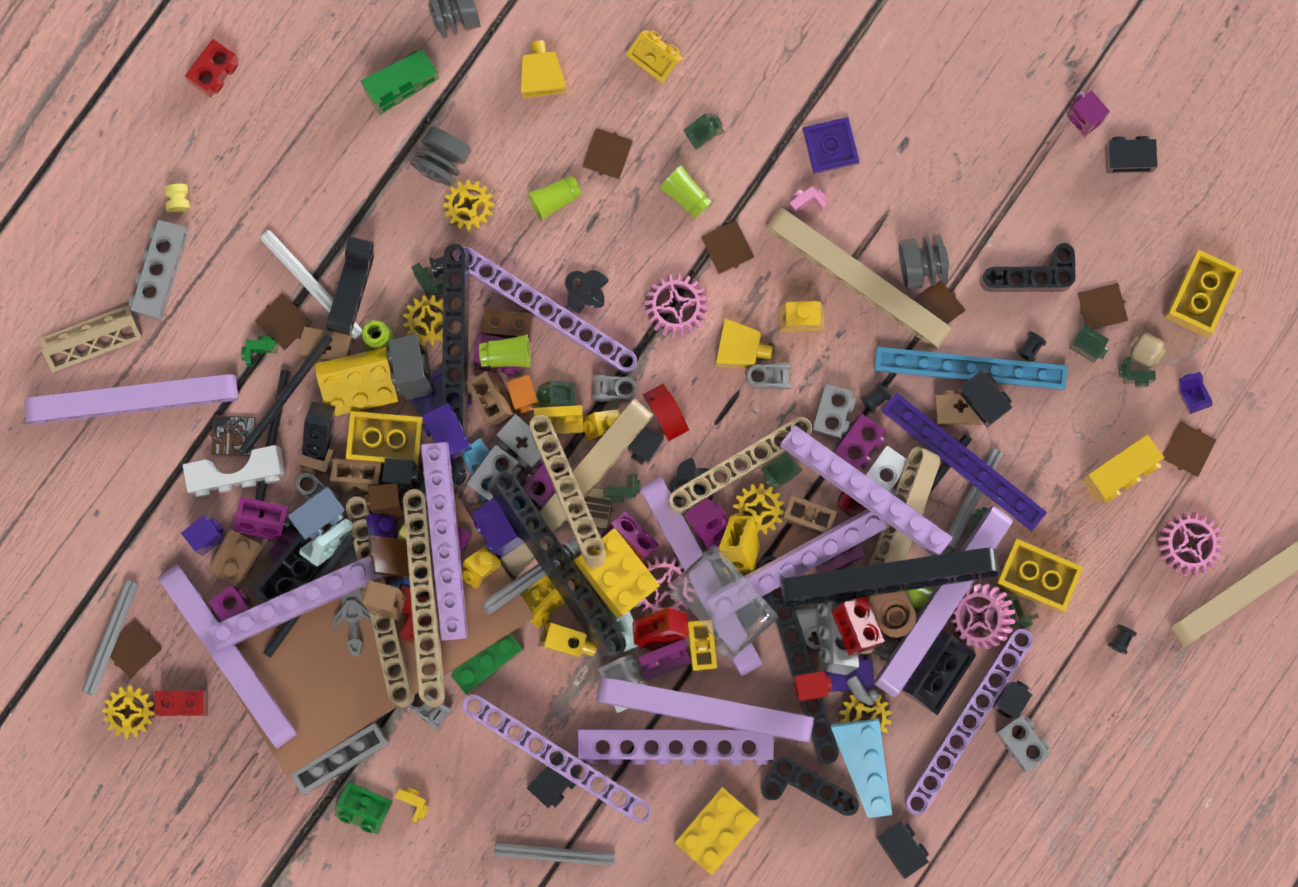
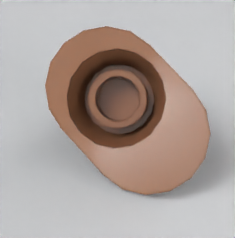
M905 591L869 596V605L872 607L876 622L884 634L898 638L905 636L913 629L916 622V614Z

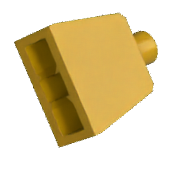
M545 41L531 42L532 54L523 55L522 98L567 93L556 52H546Z
M785 302L778 308L779 332L824 331V307L821 302Z
M725 319L715 367L750 368L755 365L756 357L770 360L773 346L759 343L761 332Z
M730 516L719 550L730 571H740L745 575L755 571L754 565L760 550V543L753 516Z
M546 623L544 625L538 647L576 658L580 657L581 654L594 657L596 647L592 641L586 640V633L553 623ZM570 638L574 639L575 644L573 647L568 645Z

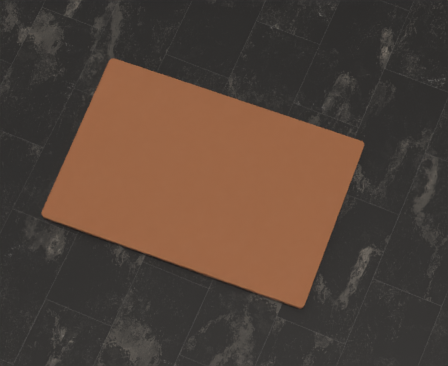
M422 466L420 467V470L422 472L421 474H424V468ZM456 495L457 527L472 534L461 557L462 566L464 560L482 547H486V540L477 531L472 518ZM414 498L410 506L418 507L421 501L418 498ZM361 505L356 508L354 514H361L364 506ZM345 515L344 518L339 520L336 524H339L345 518L348 519V516ZM405 518L394 519L397 535H399L405 523ZM418 521L414 525L420 529L423 528L424 522ZM330 525V526H328L327 528L323 529V531H325V530L328 529V528H331L332 525ZM368 528L361 529L359 537H366L369 534ZM370 551L366 552L364 558L369 556ZM414 551L416 555H421L422 551L420 553ZM340 562L332 572L341 569ZM501 564L498 569L482 580L480 587L474 589L463 580L469 637L442 641L440 631L443 676L533 618V613L521 594L491 614H486L482 609L481 605L486 599L512 582ZM420 569L417 573L426 577L428 570ZM387 576L389 586H391L393 580L395 578L398 579V577ZM242 585L241 588L249 598L246 603L250 608L265 603L246 586ZM423 594L425 598L429 600L430 594ZM342 597L302 614L271 658L263 652L284 623L250 637L241 644H236L297 732L295 737L277 749L234 689L286 775H292L397 707L388 696L372 622L364 617L358 622L359 638L364 643L361 656L353 657L348 649L347 642L350 640L349 622L344 619L334 628L333 619L342 608ZM231 598L227 601V609L235 607L236 598ZM208 603V606H209L210 609L213 611V613L215 614V616L217 617V619L219 620V622H222V621L220 620V618L217 616V614L215 613V611L213 610V608H212V607L210 606V604ZM402 613L400 620L397 621L400 634L409 617ZM383 620L380 623V629H387L391 624L390 620ZM422 623L421 626L427 627L429 625ZM402 640L413 692L416 695L419 693L415 640L413 644ZM431 640L426 641L422 646L423 651H430L434 646V642ZM391 642L387 644L385 652H393L396 648V643ZM428 665L424 670V674L426 676L434 674L436 666ZM394 666L390 671V675L393 677L399 675L401 666ZM406 689L398 690L396 700H402L406 697Z

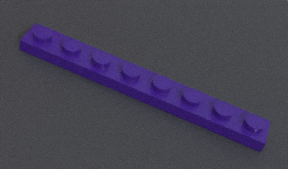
M898 393L882 409V413L929 451L937 454L944 463L1031 532L1047 514L1043 508Z

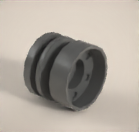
M428 0V7L434 25L441 33L443 39L448 37L446 26H451L454 35H457L456 23L459 22L462 23L466 31L481 27L473 0Z
M428 126L421 138V142L428 150L416 148L415 154L419 157L412 156L409 163L428 179L453 186L455 178L452 175L458 176L460 174L459 169L453 165V162L461 165L465 164L472 150L455 136L439 128Z
M940 234L933 235L932 246L929 237H923L922 248H919L915 238L898 242L901 273L907 290L923 288L925 276H927L931 286L936 285V275L941 285L948 283L949 260Z

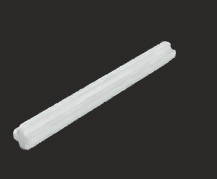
M266 231L260 237L262 242L330 313L334 300L331 295L271 231ZM356 322L351 334L353 339H357L362 335V329Z

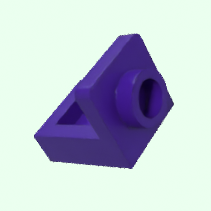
M1201 372L1190 373L1179 379V394L1190 414L1212 407V399L1203 384Z
M370 514L365 517L369 536L398 538L394 516Z

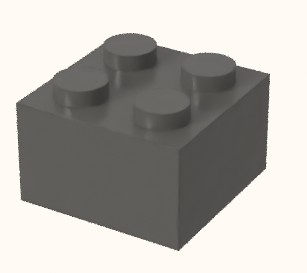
M417 334L388 340L390 349H387L386 353L389 363L393 364L394 370L390 372L393 385L397 386L399 394L402 393L406 400L435 394L427 349Z

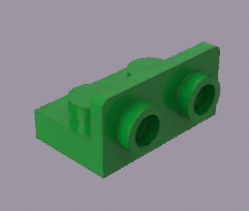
M348 782L337 803L335 816L343 823H352L359 826L366 833L379 835L393 801Z

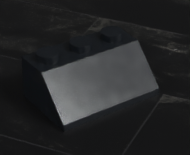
M288 527L242 584L262 601L267 602L314 581L328 562V559L319 566H316L299 553L300 549L309 542Z
M941 630L901 692L938 716L973 662L976 654L952 634Z

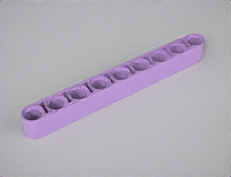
M463 247L473 257L472 262L469 264L470 277L526 313L533 314L534 318L620 373L630 374L636 369L637 358L631 350L475 250ZM461 250L456 252L455 261L461 259ZM485 267L493 270L492 275L488 278L480 275V271ZM509 280L513 283V286L509 290H502L500 288L501 282ZM523 293H530L533 296L529 303H522L520 301V296ZM545 305L553 309L549 316H543L539 312ZM564 318L571 319L573 322L572 326L568 329H563L559 325L560 321ZM584 331H589L593 335L592 339L588 342H584L579 338L580 334ZM603 344H610L613 350L610 354L604 355L600 352V347ZM628 356L633 360V363L630 367H622L619 363L620 359Z
M227 374L30 397L24 399L26 424H41L238 400L236 375Z
M660 477L641 487L640 491L677 560L681 563L683 571L688 572L687 578L691 580V585L695 589L697 597L709 619L712 620L713 626L739 674L742 677L761 667L763 664L736 613L733 612L718 621L712 613L705 598L722 588L682 514L674 515L668 511L666 502L671 494L663 479Z
M992 505L960 551L988 547L996 548L1012 524L1013 519ZM973 581L936 586L916 616L913 629L903 636L875 678L874 684L893 698L900 693Z
M177 563L159 576L158 579L273 745L278 749L297 735L296 730L236 644L221 651L217 650L209 627L220 622L181 566Z
M1018 629L1012 632L906 797L905 808L909 813L922 814L930 806L1030 649L1033 637L1028 630ZM1017 634L1025 636L1026 645L1024 647L1016 645L1015 636ZM1004 654L1012 656L1014 663L1011 667H1005L1002 664ZM992 674L998 675L1001 680L997 688L989 684V677ZM978 695H984L987 698L988 704L985 708L977 706L976 697ZM965 715H970L975 720V724L971 729L963 725ZM953 735L959 736L962 740L959 749H954L950 745V738ZM939 756H945L949 761L948 767L944 770L937 766L936 761ZM927 776L933 777L936 781V785L932 790L926 789L923 785V781ZM915 796L920 797L923 802L922 808L918 811L913 810L910 806V801Z
M600 677L596 702L802 742H810L814 718L604 677Z
M470 695L464 700L463 710L468 716L638 823H643L650 818L651 808L644 800L480 696ZM472 700H479L481 703V709L477 713H471L468 709V705ZM493 713H499L502 717L501 723L497 726H491L489 723V717ZM513 726H520L522 729V736L518 739H512L509 735V731ZM540 739L543 742L542 750L535 753L532 752L530 749L531 741ZM560 752L563 754L564 760L561 765L555 766L551 763L550 757L553 753ZM574 766H583L585 773L582 778L575 779L572 777L571 770ZM596 778H601L605 781V788L601 792H595L592 789V782ZM617 791L624 792L626 795V801L622 805H615L612 801L613 794ZM638 804L644 805L647 809L646 816L641 819L636 818L633 814V809Z

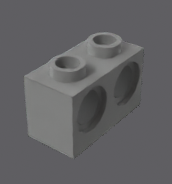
M825 384L812 433L840 440L841 434L846 435L849 427V421H846L847 412L853 411L856 401L855 398H852L853 391ZM833 396H841L844 399V405L841 407L834 406L831 398ZM829 418L835 419L838 423V428L835 430L828 429L825 426V421Z
M495 445L467 485L491 501L494 497L490 491L484 489L483 484L486 479L493 478L501 473L498 469V462L506 458L509 462V468L506 471L512 473L515 477L521 471L519 468L521 462L501 447ZM499 479V486L502 489H506V483Z
M1020 715L1018 719L1012 720L995 733L1022 771L1028 772L1050 756L1047 751L1050 747L1043 737L1038 738L1033 731L1036 728L1028 717L1024 718ZM1016 725L1020 726L1024 732L1023 737L1019 740L1012 736V728ZM1030 745L1036 747L1038 751L1037 757L1033 760L1029 759L1026 755V749Z

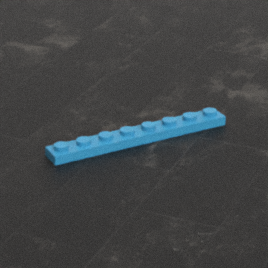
M877 347L874 372L968 381L983 370L985 374L989 372L997 384L1065 390L1068 366Z

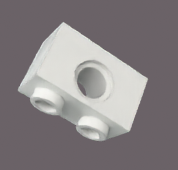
M886 446L866 476L894 495L896 488L893 486L898 479L900 480L907 459L889 446ZM882 470L891 472L892 480L890 482L881 480L880 472Z

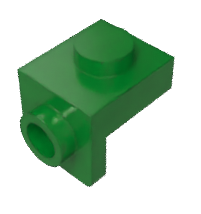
M258 336L257 340H246V346H242L241 350L242 361H245L248 367H253L254 353H277L278 344L275 340H271L272 337Z

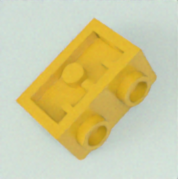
M643 31L632 44L626 56L658 81L665 83L677 64L681 63L684 58L679 55L680 51L676 47L662 42V37L655 31Z
M582 405L534 408V417L537 415L548 417L556 434L584 432ZM539 428L537 432H544L547 428Z
M547 575L521 593V596L533 613V618L530 622L537 629L546 624L558 607L565 603Z

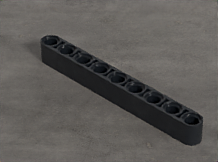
M450 244L444 251L442 406L447 403L450 404L452 394H459L460 402L452 407L467 436L468 385L466 382L468 381L470 257L468 251L459 244ZM456 250H461V259L453 262L452 253ZM455 274H460L462 277L460 284L453 286L451 283L452 277ZM458 297L461 299V306L453 310L451 302L454 298ZM459 321L461 329L458 333L453 334L450 329L451 325ZM459 345L461 349L459 356L452 358L450 354L451 348ZM454 369H458L460 371V378L452 382L450 373ZM462 454V455H460V456H458V457H456V458H454V459L461 458L462 456H464V454Z
M508 471L497 474L489 482L490 493L598 652L605 658H612L623 653L626 648L624 636L516 477ZM499 479L506 483V489H502L499 486ZM513 499L519 502L520 510L514 508L512 504ZM526 520H530L533 523V530L527 527ZM540 540H544L547 543V550L541 548ZM554 560L560 562L561 570H557L554 567ZM568 580L574 583V591L568 588ZM582 600L587 602L588 611L582 608ZM595 620L601 623V631L596 629ZM609 640L615 643V651L609 648Z
M988 547L788 577L781 580L780 585L783 605L793 608L988 579L999 575L1000 571L996 549Z
M767 556L763 558L759 564V568L762 567L764 563L769 561L771 562L777 558L773 556ZM771 592L767 593L771 613L792 681L795 676L814 673L795 608L785 607L782 596L774 597ZM785 607L789 609L791 616L788 620H781L778 617L777 612L780 608ZM792 630L797 633L798 640L796 643L791 644L785 640V633ZM799 653L804 656L805 663L803 666L797 667L792 663V656ZM814 699L819 704V711L814 714L806 709L808 701L799 702L803 715L814 718L810 739L817 760L825 765L832 764L838 759L839 751L823 699ZM821 723L825 725L826 734L823 737H818L814 734L813 728L815 724ZM828 746L832 748L834 755L831 760H824L821 757L820 752L823 747Z

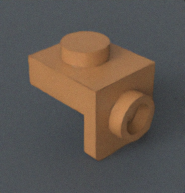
M328 449L324 462L301 455L298 464L304 467L303 472L315 476L317 472L328 475L330 470H332L333 459H338V457H335L336 452L334 450Z

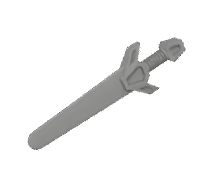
M354 542L340 560L341 568L357 562ZM361 588L342 596V608L333 619L334 628L344 619L349 622L350 640L347 642V646L353 657L361 656L364 645L359 638L358 622L363 617L372 622L369 611L362 604Z

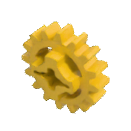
M467 179L466 185H462L458 181L457 189L451 186L450 191L452 194H445L444 196L449 203L443 204V208L449 210L445 213V217H452L450 224L453 226L458 223V230L460 231L466 226L468 232H471L472 226L480 230V223L488 225L486 217H493V212L489 209L495 208V204L489 202L493 199V195H486L488 187L480 188L479 181L471 185L470 179ZM468 191L476 192L479 195L474 196L469 194ZM460 195L459 202L453 207L456 197ZM470 202V204H473V209L468 210L465 203ZM485 205L483 213L478 217L479 209ZM465 216L470 218V220H463L459 217Z
M423 295L422 301L419 302L415 298L414 307L407 305L410 313L403 314V318L408 320V322L403 324V327L410 328L406 333L407 336L417 334L425 347L427 342H430L432 347H435V341L437 340L443 344V328L439 333L436 334L435 332L440 325H443V299L436 302L435 295H432L431 300H427L426 296ZM431 306L438 308L442 314L432 311ZM422 308L420 315L414 318L416 312ZM427 312L431 319L434 320L431 321V331L425 323ZM415 329L424 330L427 336L419 334Z
M761 483L759 489H756L754 484H751V491L748 492L743 488L742 493L744 496H736L735 499L740 503L733 505V509L738 510V513L733 516H744V514L753 516L757 534L759 531H762L765 536L767 535L768 528L772 531L776 530L774 523H782L778 516L785 514V511L779 508L784 505V501L777 500L780 496L779 492L774 495L771 493L773 487L770 486L768 490H764V484ZM756 494V499L753 502L744 503L747 498ZM765 496L771 499L774 507L768 505L765 501ZM757 504H761V508L766 511L762 512L760 516L756 515V511L752 510V508H756ZM773 516L769 523L761 525L764 518Z
M129 686L127 691L123 687H119V694L111 692L110 694L113 699L105 700L104 702L109 706L107 709H102L103 713L108 714V717L104 718L103 722L111 723L108 730L117 729L115 735L118 737L124 732L126 739H130L131 733L136 738L140 737V730L147 733L146 725L154 724L150 720V716H154V711H151V707L155 706V702L147 701L151 695L147 693L142 696L143 689L138 688L134 692L133 686ZM125 697L124 702L120 706L115 707L117 702ZM136 697L143 703L144 708H140L136 704ZM130 706V709L139 713H134V715L128 717V715L119 713V711L128 710ZM114 716H118L122 720L123 727L116 722ZM140 717H143L142 722L135 727V722Z
M854 695L849 696L851 703L843 702L846 710L839 711V714L844 716V719L840 720L839 724L850 722L849 714L853 707L856 713L854 720L851 722L859 721V718L862 717V711L865 714L875 711L869 717V720L876 719V715L881 713V732H888L884 726L885 724L892 723V721L886 719V716L892 714V712L885 711L884 708L888 703L884 702L881 704L879 702L881 699L880 695L879 700L873 702L875 706L872 708L864 707L861 701L856 699Z

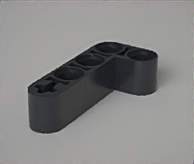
M352 236L348 238L345 249V264L329 313L327 331L351 336L374 260L373 241Z
M1068 243L1057 245L1051 253L1050 266L989 267L981 276L980 285L987 292L1066 291L1073 285L1076 278L1074 248ZM1065 251L1068 254V260H1060L1057 257V252ZM1003 274H1005L1004 281L996 280L994 284H991V281L987 280L990 275H993V279H1001ZM1016 274L1020 276L1021 284H1013L1010 281V275ZM1041 274L1045 278V283L1037 284L1034 281V275ZM1065 274L1069 279V283L1061 284L1058 281V275Z
M786 757L779 758L774 762L760 788L762 796L769 801L779 799L789 784L841 815L852 816L859 809V801L854 795ZM782 761L787 762L791 769L789 774L784 776L780 775L777 771V766ZM804 773L808 774L812 779L811 785L807 788L800 786L798 782L799 776ZM768 783H775L778 786L779 791L776 796L770 797L766 794L765 787ZM823 786H829L833 791L832 797L828 800H824L820 796V789ZM838 791L842 793L839 797L840 799L847 801L850 798L852 800L851 805L854 806L852 810L847 809L845 812L843 810L844 805L836 802V806L832 805V802L837 798Z

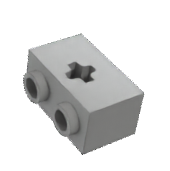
M515 414L496 435L500 440L497 444L507 453L511 450L517 456L516 459L521 462V466L524 469L529 466L533 470L540 462L541 457L533 441L530 426ZM519 439L521 441L527 439L526 443L528 447L526 449L524 447H520V449L518 448L519 445L517 441ZM552 447L546 449L545 452L549 453Z

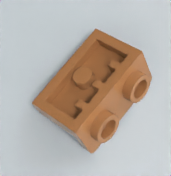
M230 529L223 538L216 556L211 560L208 572L241 588L242 582L248 576L263 546Z

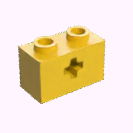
M712 620L688 622V641L692 672L717 669Z

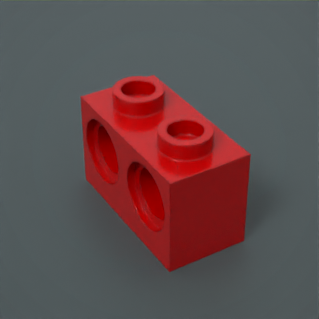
M212 39L186 73L185 78L190 84L211 98L214 93L218 94L224 86L223 81L228 74L232 75L236 71L239 60L236 54ZM225 56L226 61L223 64H215L217 57ZM204 75H212V80L209 83L201 82Z
M867 597L844 602L831 610L849 656L872 650L885 642Z
M669 607L632 622L634 645L651 651L689 637L687 614Z
M825 671L799 675L793 678L797 702L825 698L829 696L828 692L832 690L830 676H825Z
M204 690L155 691L154 716H208V692Z

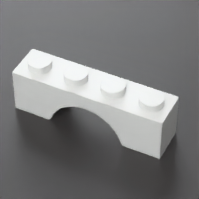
M276 445L252 450L246 466L233 474L221 473L213 462L208 460L183 464L187 493L194 494L197 498L209 496L210 491L219 490V493L233 491L234 486L242 485V488L254 487L256 482L265 480V483L280 481L279 477L286 476L282 449Z

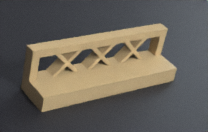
M127 305L40 338L41 351L53 373L141 340L142 336L135 323L131 307ZM131 325L134 334L127 337L119 335L122 328ZM104 335L111 337L110 342L106 345L96 343L98 337ZM80 344L89 346L87 352L82 354L74 352V349ZM58 352L66 354L63 361L55 364L50 356Z

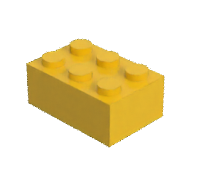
M1198 249L1190 260L1164 318L1205 338L1210 337L1218 324L1242 269Z
M386 347L315 364L316 377L325 405L335 407V416L347 414L350 411L356 412L398 402L396 385H393L390 376L392 369L387 358Z
M350 411L346 460L381 462L384 465L385 458L414 460L420 468L421 445L424 433L422 427L424 423L423 417Z
M1147 434L1081 481L1097 504L1103 500L1107 504L1122 493L1119 490L1120 488L1129 489L1142 480L1139 475L1143 473L1146 477L1161 467L1159 462L1164 459V456Z
M614 528L601 538L606 554V560L602 566L597 568L588 566L582 554L573 563L618 619L660 585ZM592 550L588 555L595 556L600 551Z
M1015 539L1008 551L995 586L1062 614L1068 607L1084 567L1019 539Z
M721 787L676 840L675 844L710 875H713L759 821V818Z

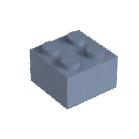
M326 487L289 514L288 517L304 539L310 537L313 540L324 532L322 529L324 525L330 523L333 526L344 518L341 513L345 510L330 489Z

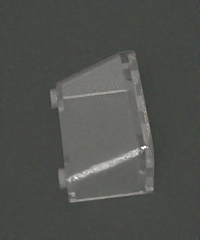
M715 545L710 547L668 585L670 597L676 603L681 601L687 605L715 637L718 643L716 649L725 659L729 657L733 660L778 619L772 608Z

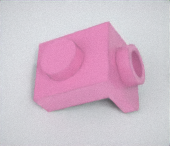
M812 186L805 192L802 190L796 192L791 196L790 199L792 201L789 203V209L793 214L799 212L812 201L822 212L826 209L827 204L825 202L827 199L820 189L816 191Z

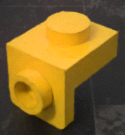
M619 410L595 412L584 417L583 429L587 440L591 441L602 437L620 416Z
M484 546L464 560L462 565L463 580L474 589H477L485 577L500 567L501 561Z
M406 786L405 790L398 789L395 798L417 807L412 821L418 823L419 819L424 820L429 806H426V799L418 796L419 791Z

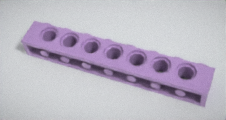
M448 442L421 445L441 640L463 639L469 637L449 444Z
M578 730V759L583 760L585 764H598V760H608V764L614 765L622 764V760H632L634 765H646L647 760H656L657 765H671V760H681V765H695V760H705V765H720V760H729V765H744V760H754V765H768V760H774L773 736L744 730ZM601 740H605L610 744V750L606 754H599L596 751V744ZM629 740L634 744V751L631 754L621 752L620 745L623 741ZM653 740L657 742L659 749L655 754H648L645 751L644 745L647 741ZM674 740L680 741L683 745L682 752L680 754H672L669 751L670 742ZM698 740L704 741L707 745V751L701 755L696 754L693 750V744ZM723 740L731 744V751L726 755L721 754L717 749L718 743ZM747 740L752 741L756 747L755 752L751 755L745 754L742 751V744Z

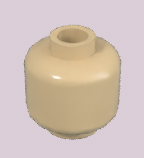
M1145 333L1141 337L1136 336L1130 345V349L1133 350L1132 359L1148 368H1153L1155 365L1160 366L1168 351L1165 349V342L1150 333Z

